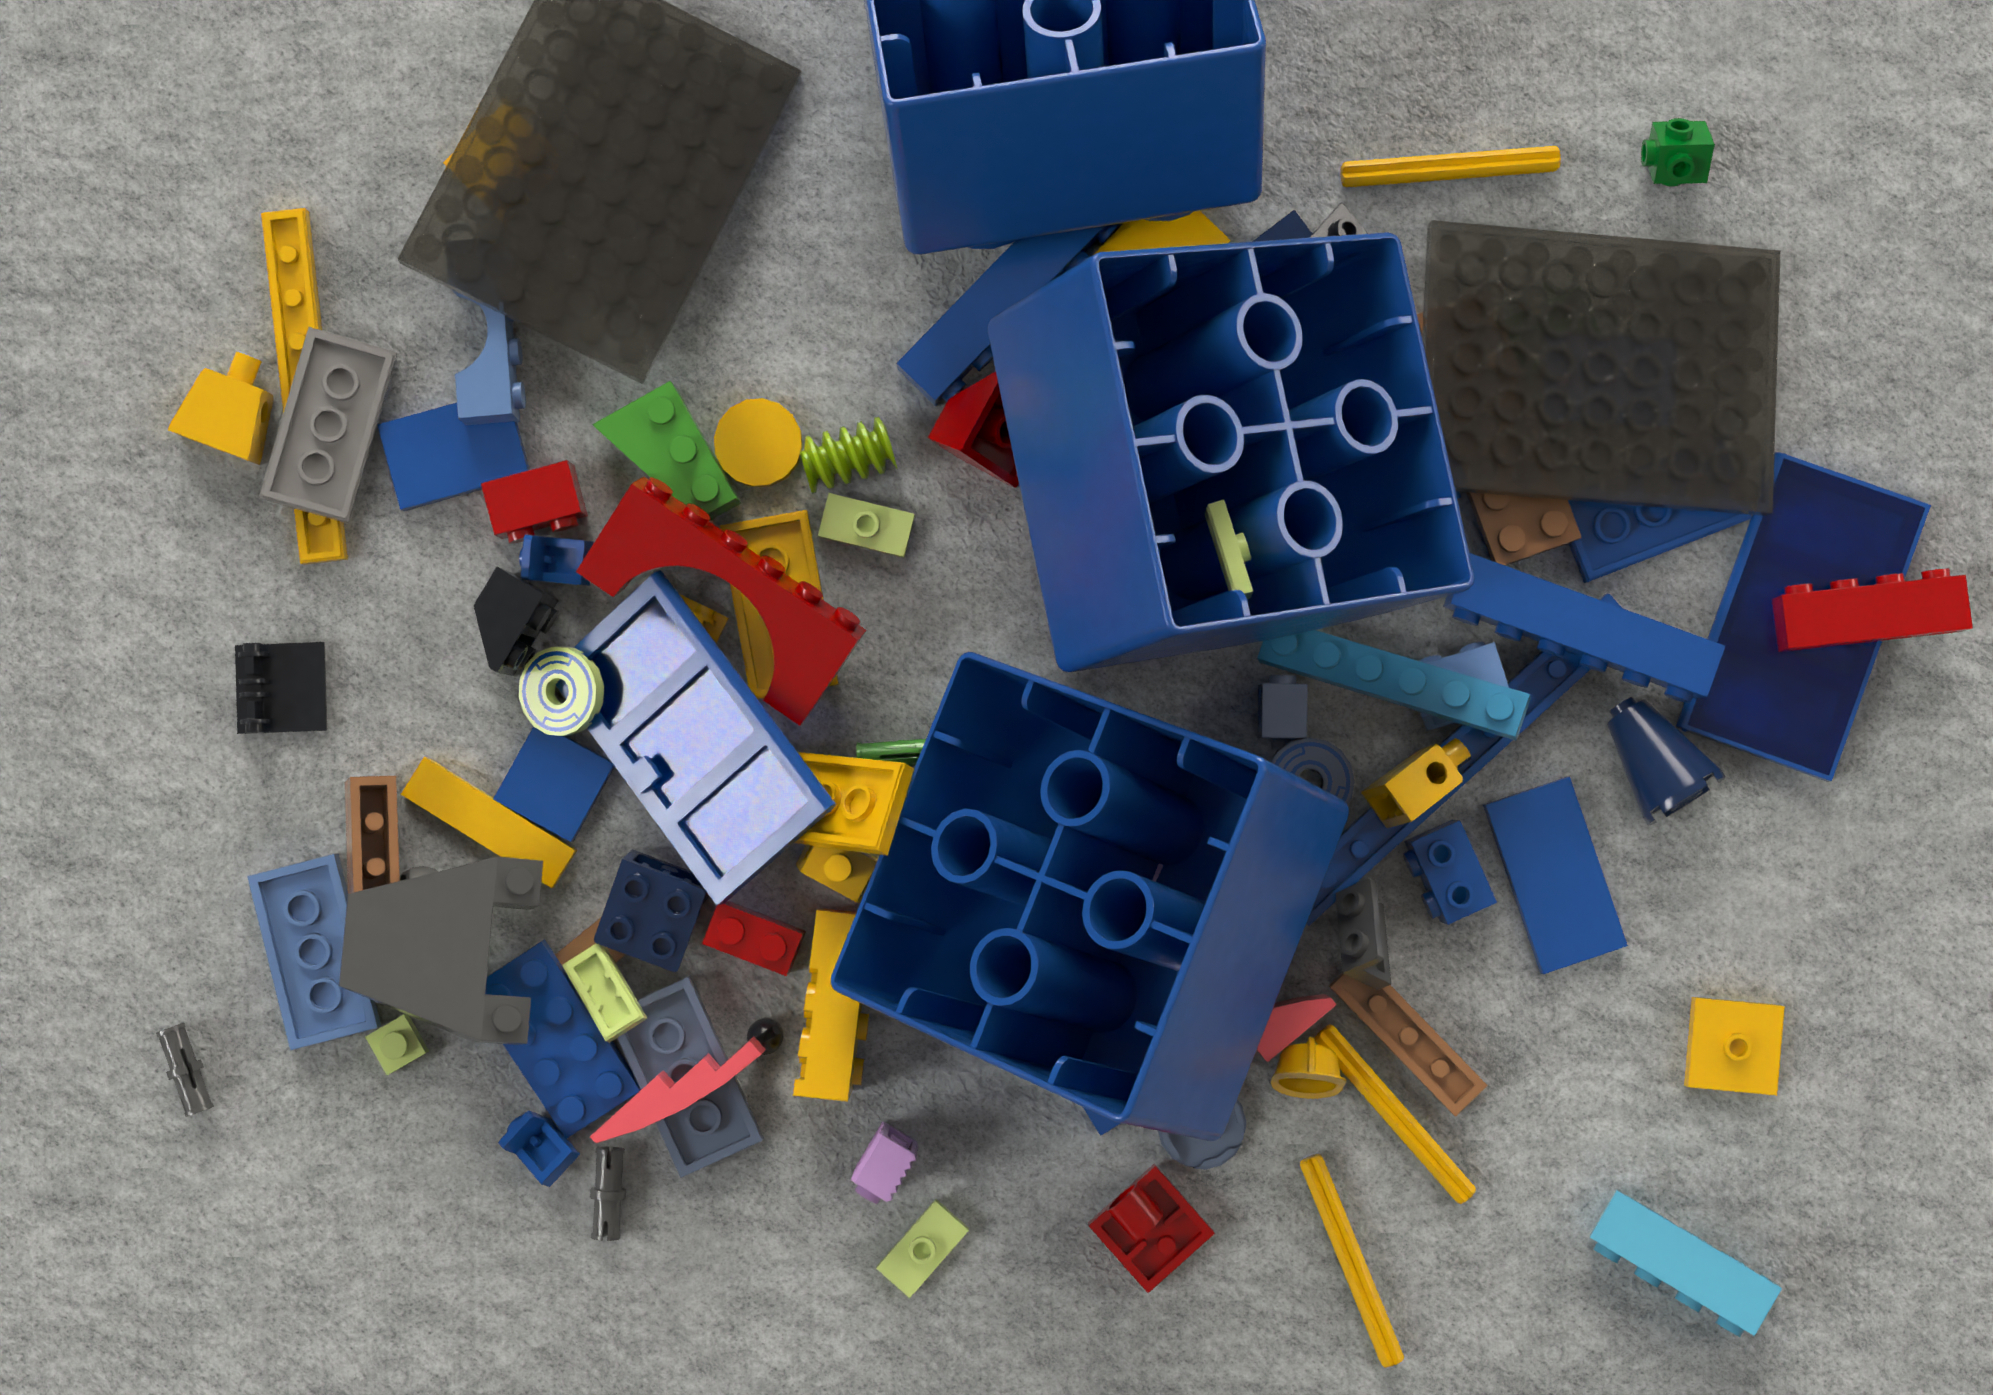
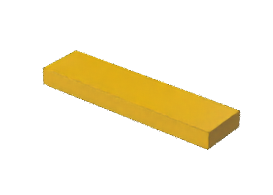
M423 757L401 793L405 798L500 857L543 861L541 882L550 888L556 886L577 852V849L521 814L493 800L492 796L429 757Z

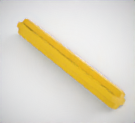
M1557 146L1346 161L1342 163L1340 176L1342 186L1347 188L1555 172L1560 168L1561 155Z
M1331 1024L1319 1031L1315 1036V1042L1318 1045L1330 1048L1336 1053L1339 1069L1442 1187L1459 1204L1469 1200L1476 1192L1475 1186L1343 1035Z
M1320 1154L1306 1157L1300 1161L1301 1170L1378 1359L1384 1368L1397 1365L1404 1360L1403 1352L1326 1163Z

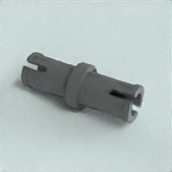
M181 1023L156 1032V1035L159 1037L170 1071L166 1072L168 1080H174L185 1111V1117L210 1109L214 1105L211 1103L200 1069L204 1068L202 1060H196L185 1029V1023Z
M609 1146L597 1147L595 1151V1187L590 1189V1198L594 1199L593 1232L591 1233V1238L603 1241L605 1222H608L607 1241L619 1240L621 1236L620 1207L621 1200L626 1198V1189L622 1188L623 1155L625 1154V1149L613 1147L610 1166L608 1165Z

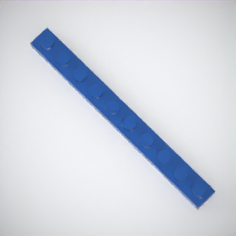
M1609 593L1604 594L1598 599L1622 608ZM1541 651L1507 682L1509 688L1528 693L1531 697L1519 734L1591 670L1579 664L1581 657L1566 651L1563 657ZM1462 724L1456 728L1439 746L1442 748L1452 739L1457 738L1467 747L1471 754V760L1458 769L1463 777V782L1412 822L1386 828L1372 807H1370L1344 830L1306 925L1310 926L1336 902V892L1356 884L1513 740Z

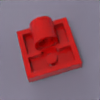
M1155 1164L1148 1168L1088 1222L1091 1230L1147 1293L1153 1290L1215 1234L1214 1230Z

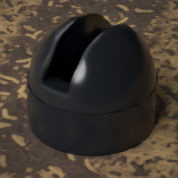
M771 1018L756 1020L747 1032V1041L752 1037L757 1038L770 1028L775 1032V1036L762 1043V1046L766 1049L762 1055L775 1052L781 1046L784 1038L781 1025Z

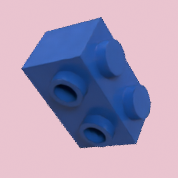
M1452 819L1404 841L1408 849L1407 852L1403 853L1404 861L1412 877L1420 876L1427 892L1421 894V898L1432 919L1438 917L1441 923L1449 925L1497 903L1460 820Z

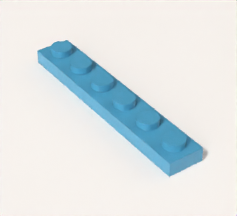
M1316 630L1265 640L1257 656L1259 663L1515 741H1517L1531 700L1530 694Z

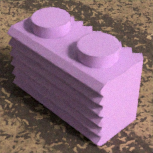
M882 1121L854 1169L851 1180L857 1184L855 1191L875 1204H878L881 1199L886 1202L891 1201L894 1193L898 1190V1186L902 1184L903 1177H906L908 1169H911L912 1162L916 1160L919 1148L917 1141Z

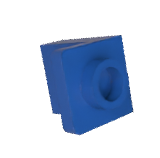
M525 535L523 547L519 555L521 579L590 586V581L578 574L576 570L594 544V541Z
M526 1111L523 1115L515 1118L508 1126L507 1133L498 1142L504 1150L516 1154L539 1183L547 1187H551L580 1155L549 1118L532 1111Z

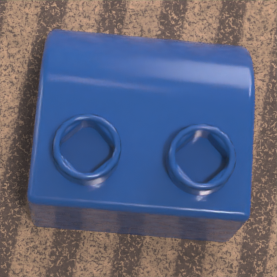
M864 0L902 234L907 250L913 254L922 255L966 247L971 249H995L1013 243L1017 239L1144 219L1148 221H1172L1188 216L1195 211L1251 203L1261 195L1266 38L1255 0Z
M1385 232L1099 252L1008 307L990 320L988 336L1055 660L1061 670L1065 672L1084 671L1285 637L1422 604L1466 591L1473 585V568L1400 239L1393 233ZM1224 500L1235 535L1243 533L1246 538L1251 555V560L1244 562L1253 589L1250 599H1247L1241 590L1228 591L1205 518L1208 504Z
M966 652L959 657L915 765L888 856L879 855L831 975V985L835 991L1114 1122L1206 1141H1215L1221 1138L1227 1127L1349 817L1348 805L1339 797L1258 755L983 655ZM1158 864H1162L1163 867L1156 882L1152 881Z

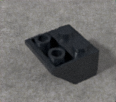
M500 567L495 568L473 606L489 668L500 674L514 676L517 670L523 672L526 663L535 655L536 649L531 646L540 631L546 634L554 624L559 613L554 608L559 600L526 580H522L514 573Z

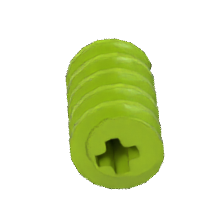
M879 417L874 418L872 432L868 431L862 421L857 422L856 436L854 437L851 436L845 426L840 427L839 440L836 442L828 431H824L822 433L821 446H817L810 436H806L804 451H800L812 494L817 493L818 479L820 478L829 489L834 488L835 474H839L845 484L851 483L852 469H856L862 479H868L870 464H873L879 474L882 475L885 474L886 462L890 459L898 470L887 428Z

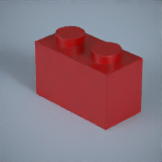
M568 460L481 483L494 535L501 539L508 538L509 544L523 542L525 535L535 536V530L550 526L552 532L572 529L578 526L577 519L588 516L575 465Z
M727 901L725 904L716 906L702 944L787 976L792 970L806 930Z

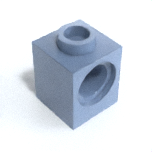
M1269 675V683L1258 685L1257 738H1307L1308 684H1296V676Z

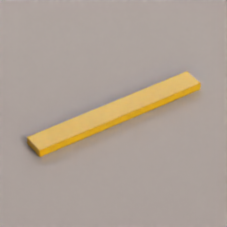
M306 208L261 213L283 413L308 327L322 330L310 216ZM294 509L300 564L308 565L348 560L344 522Z

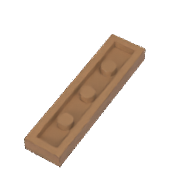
M1343 973L1328 985L1455 1117L1488 1086L1391 985L1376 990Z

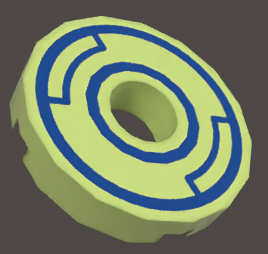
M550 647L537 652L526 663L520 677L519 700L523 713L533 727L547 735L570 736L584 731L592 724L589 722L594 718L595 714L600 712L603 705L604 684L600 670L593 660H588L585 655L581 654L583 652L576 648ZM560 679L566 682L569 689V695L564 703H560L555 696V686Z

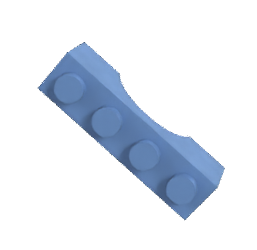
M500 238L445 242L448 286L458 297L472 301L482 308L486 317L488 331L485 346L479 357L469 367L455 374L458 419L465 425L510 421L520 422L519 409L526 408V394L523 382H517L516 365H522L523 353L521 341L519 338H514L513 322L519 321L518 299L516 294L511 295L509 279L516 277L513 251H507Z

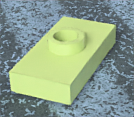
M828 493L818 537L905 558L915 514Z
M1224 500L1208 504L1205 518L1228 591L1241 590L1246 598L1250 599L1253 589L1244 562L1250 561L1251 555L1246 538L1243 533L1235 535Z
M596 943L562 965L606 1042L610 1043L648 1019L607 947Z
M935 1199L880 1261L876 1269L910 1298L967 1234L969 1228Z

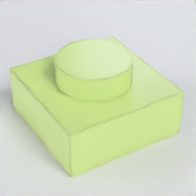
M403 1014L365 1036L386 1075L395 1072L429 1052L412 1019L407 1014Z

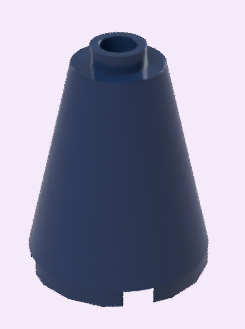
M1630 697L1610 710L1613 718L1607 723L1642 817L1648 826L1657 823L1652 815L1662 810L1664 815L1668 817L1709 791L1710 789L1706 781L1713 776L1718 783L1726 777L1716 764L1645 699L1636 703L1634 698Z

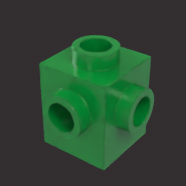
M1674 118L1669 121L1652 122L1649 139H1644L1642 142L1641 163L1643 167H1648L1653 184L1674 187L1681 184L1707 183L1715 144L1706 121H1689L1682 118Z

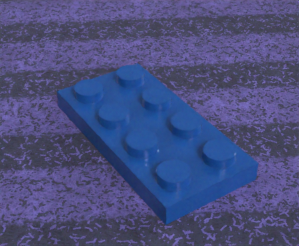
M545 939L487 976L485 994L531 998L527 1044L503 1045L566 1139L641 1090L633 1071L613 1041L609 1043L604 1040L567 973Z

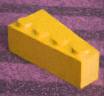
M825 908L816 910L809 973H812L811 982H808L804 1004V1018H807L806 1027H803L798 1051L801 1072L800 1078L795 1079L793 1096L848 1102L853 1091V1085H862L864 1058H856L858 1040H867L869 1014L861 1013L862 1003L838 993L831 985V975L857 912Z

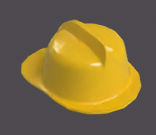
M1309 1037L1306 1043L1293 1044L1284 1048L1279 1055L1275 1073L1271 1077V1086L1279 1093L1306 1099L1335 1096L1343 1090L1344 1085L1347 1083V1080L1340 1076L1336 1053L1330 1048L1316 1044L1314 1037Z

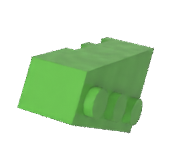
M671 381L592 424L649 477L656 478L667 484L673 491V497L685 505L691 503L707 512L711 518L709 521L741 504L678 389Z

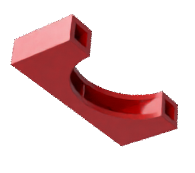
M644 476L633 482L576 572L612 597L623 591L637 575L665 566H684L700 569L714 574L733 585L757 609L772 641L774 672L769 690L763 701L801 726L867 631L859 625V618L843 607L835 609L822 600V593L813 585L805 581L798 583L784 573V566L777 560L767 555L760 557L747 548V541L736 532L729 529L722 531L709 522L711 519L709 514L700 507L691 503L683 504L672 496V489L664 482L653 477L647 479Z

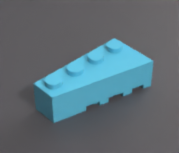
M1617 1189L1589 1235L1591 1239L1597 1242L1594 1247L1596 1252L1615 1263H1618L1621 1257L1625 1258L1637 1266L1634 1272L1635 1275L1657 1288L1662 1281L1678 1290L1674 1297L1675 1299L1696 1312H1700L1702 1306H1705L1717 1313L1719 1317L1715 1323L1738 1337H1741L1744 1330L1753 1336L1756 1335L1782 1289L1774 1281L1762 1274H1757L1740 1261L1722 1251L1720 1252L1704 1240L1676 1226L1665 1217Z

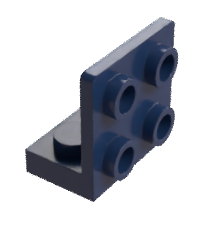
M632 849L621 860L594 936V942L666 970L677 972L681 966L701 907L710 896L692 871Z

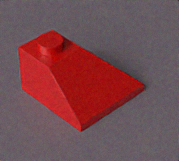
M995 371L948 399L928 439L955 457L1003 483L1017 488L1019 481Z

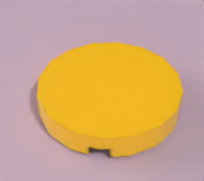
M764 398L746 399L730 407L719 420L714 434L715 455L722 469L736 482L752 487L773 486L785 480L798 466L801 457L800 451H802V432L793 414L780 403Z

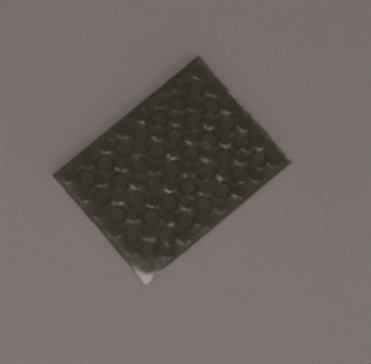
M534 0L406 241L398 261L400 264L644 384L801 77L802 70L664 0Z
M1431 220L1427 225L1422 340L1455 491L1762 516L1773 513L1781 250Z

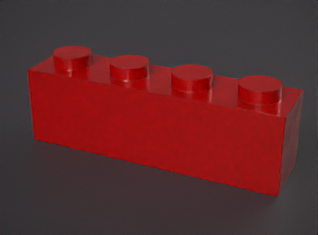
M1944 568L1921 572L1922 579L1905 581L1904 574L1900 573L1875 577V585L1859 586L1858 579H1844L1830 582V590L1813 591L1812 584L1784 587L1785 595L1772 599L1778 652L1958 633L1973 629L1966 574L1950 576V569Z

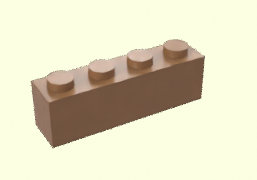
M396 776L349 777L345 781L348 894L400 881Z

